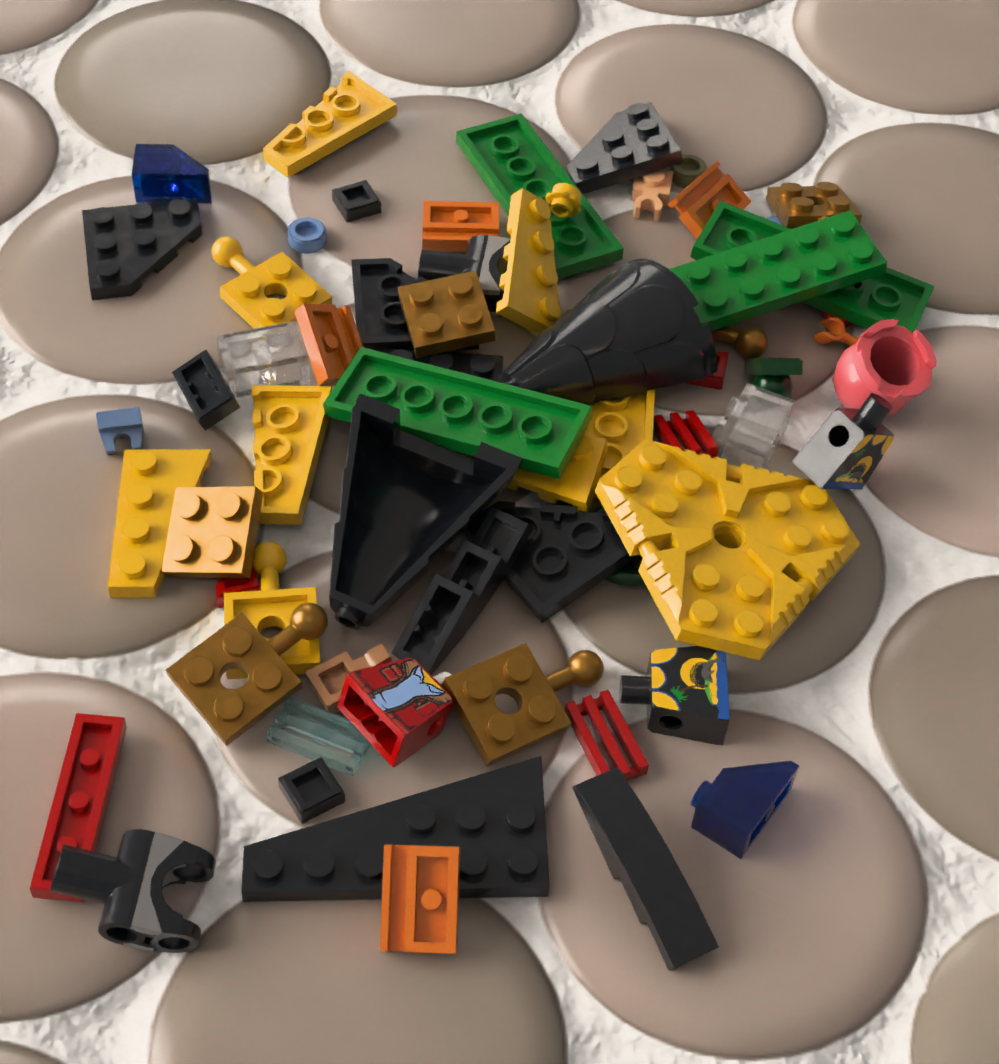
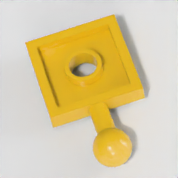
M224 236L213 244L212 257L214 261L225 268L233 267L240 274L238 277L220 286V298L269 344L299 327L294 311L303 303L332 305V296L285 253L280 252L263 263L254 266L243 256L242 246L235 238ZM271 294H281L285 296V298L281 300L277 298L267 297Z
M267 541L260 543L255 547L252 566L261 577V591L224 593V625L240 613H243L260 633L268 627H279L283 630L291 624V615L299 605L304 603L317 604L316 587L279 589V574L284 570L287 563L286 552L275 542ZM319 638L314 640L300 639V641L280 655L296 675L305 674L309 669L321 664ZM232 668L226 671L227 679L248 678L247 673L239 668Z

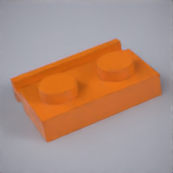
M718 161L714 162L667 204L670 208L674 206L681 214L678 218L696 239H698L720 201L742 210L752 202L729 174L724 175L718 168L721 164Z
M423 201L422 249L466 252L468 242L474 236L490 235L499 237V202Z
M303 303L294 312L318 386H335L360 347H363L350 306L344 305L342 308H336V305Z
M384 845L380 951L457 953L460 846Z

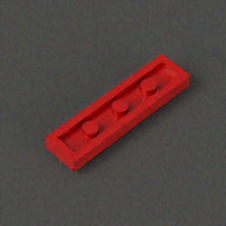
M76 713L29 888L33 898L73 902L85 901V899L50 891V886L63 844L97 852L127 729L125 717Z

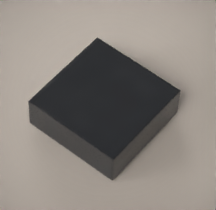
M367 180L332 189V200L347 223L381 213V201Z
M322 757L278 778L279 788L301 824L345 802L344 791Z

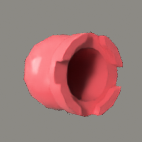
M891 319L878 321L861 334L857 343L844 350L836 364L832 382L837 399L845 408L860 409L869 395L874 393L891 404L892 410L887 415L889 417L903 409L908 401L913 400L929 388L932 383L930 382L932 379V369L936 366L937 360L931 344L922 332L916 329L912 333L905 327L896 325L898 320Z

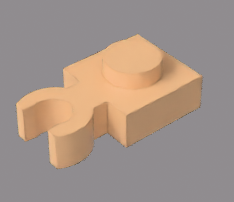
M662 169L635 178L631 201H635L633 217L635 219H639L640 212L648 210L654 214V222L660 220L662 206H668L674 171Z

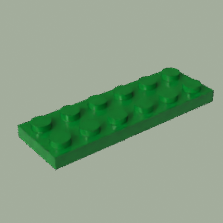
M522 113L456 131V144L508 216L511 195L522 188L544 200L547 193H551L553 186L557 183H568L578 188ZM583 194L580 206L581 211L578 214L571 215L568 218H561L551 212V229L558 280L623 259L624 248Z
M720 201L693 245L690 257L699 260L791 229ZM887 267L885 274L801 302L866 329L878 321L895 319L898 320L896 325L905 327L913 333L935 286Z
M849 210L669 270L682 280L699 304L694 307V310L701 325L709 323L711 331L885 274L887 261L855 215Z
M360 347L323 403L326 416L351 423L352 408L355 406L356 400L361 393L400 409V430L446 449L475 456L481 442L521 457L522 461L519 469L556 479L561 478L593 418L592 406L363 347Z

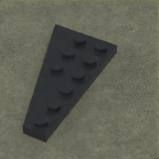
M541 756L244 846L243 902L382 900L383 852L385 844L460 846L459 898L548 897L550 885Z

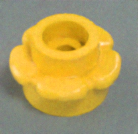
M557 183L553 186L552 192L547 193L545 201L549 203L550 210L554 215L568 218L581 211L582 194L578 188L571 184Z

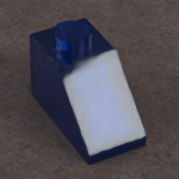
M136 144L131 173L136 203H155L197 198L198 203L212 204L208 168L174 144Z
M790 760L723 768L712 783L705 780L693 796L691 806L696 809L691 828L742 859L790 793L799 765Z

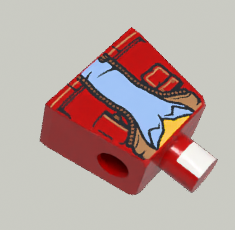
M409 657L355 670L346 675L337 708L394 768L439 736L444 730L454 703L451 695L441 684L445 677L451 674L449 672H442L432 677L416 659Z

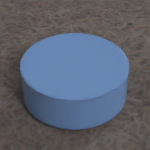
M306 217L297 219L289 225L288 243L293 250L309 254L321 250L326 245V227L321 221Z

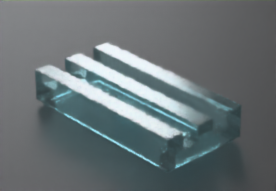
M293 697L285 700L284 710H279L275 717L274 726L270 725L266 732L267 742L311 760L322 757L327 766L354 776L371 746V743L348 719ZM286 728L312 737L313 741L326 746H335L353 755L351 757L288 733L285 730Z

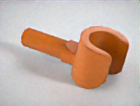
M836 317L819 322L820 325L828 329L829 333L821 331L814 334L815 340L822 345L839 341L852 346L859 339L846 332L843 322Z

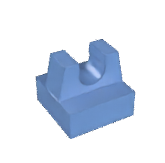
M140 407L96 412L98 430L107 455L116 454L115 442L122 436H126L131 440L132 449H142L144 428Z

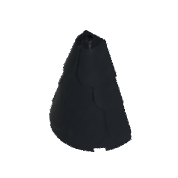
M634 259L619 266L615 271L606 276L572 309H568L550 329L543 330L505 369L499 377V382L593 406L595 402L641 394L647 390L704 379L706 376L717 372V356L709 323L701 325L694 310V307L699 303L688 287L678 276L660 263L648 259Z
M360 393L351 413L346 468L343 469L340 521L334 525L329 601L331 609L336 613L335 619L340 624L355 630L359 629L360 626H371L428 572L429 564L467 530L468 524L512 482L522 458L481 442L474 459L400 430V409Z

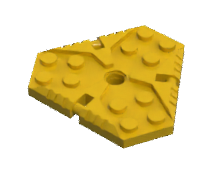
M644 439L599 479L595 493L630 557L642 556L643 560L638 572L675 640L760 661L802 614L810 599L813 601L853 557L860 542L826 489H820L811 480L791 475L784 476L783 473L775 471L770 473L767 469H754V466L747 464L736 466L728 464L727 459L719 457L710 458L711 455L703 453L697 455L695 451L686 449L681 451L679 447Z

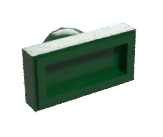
M747 358L745 360L744 374L756 375L752 388L757 401L768 407H776L785 403L791 396L793 389L792 380L789 375H802L803 360H800V358Z

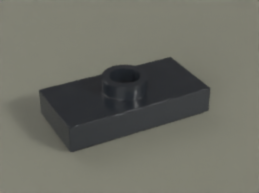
M204 350L172 372L198 423L205 431L240 408L215 360L207 350Z

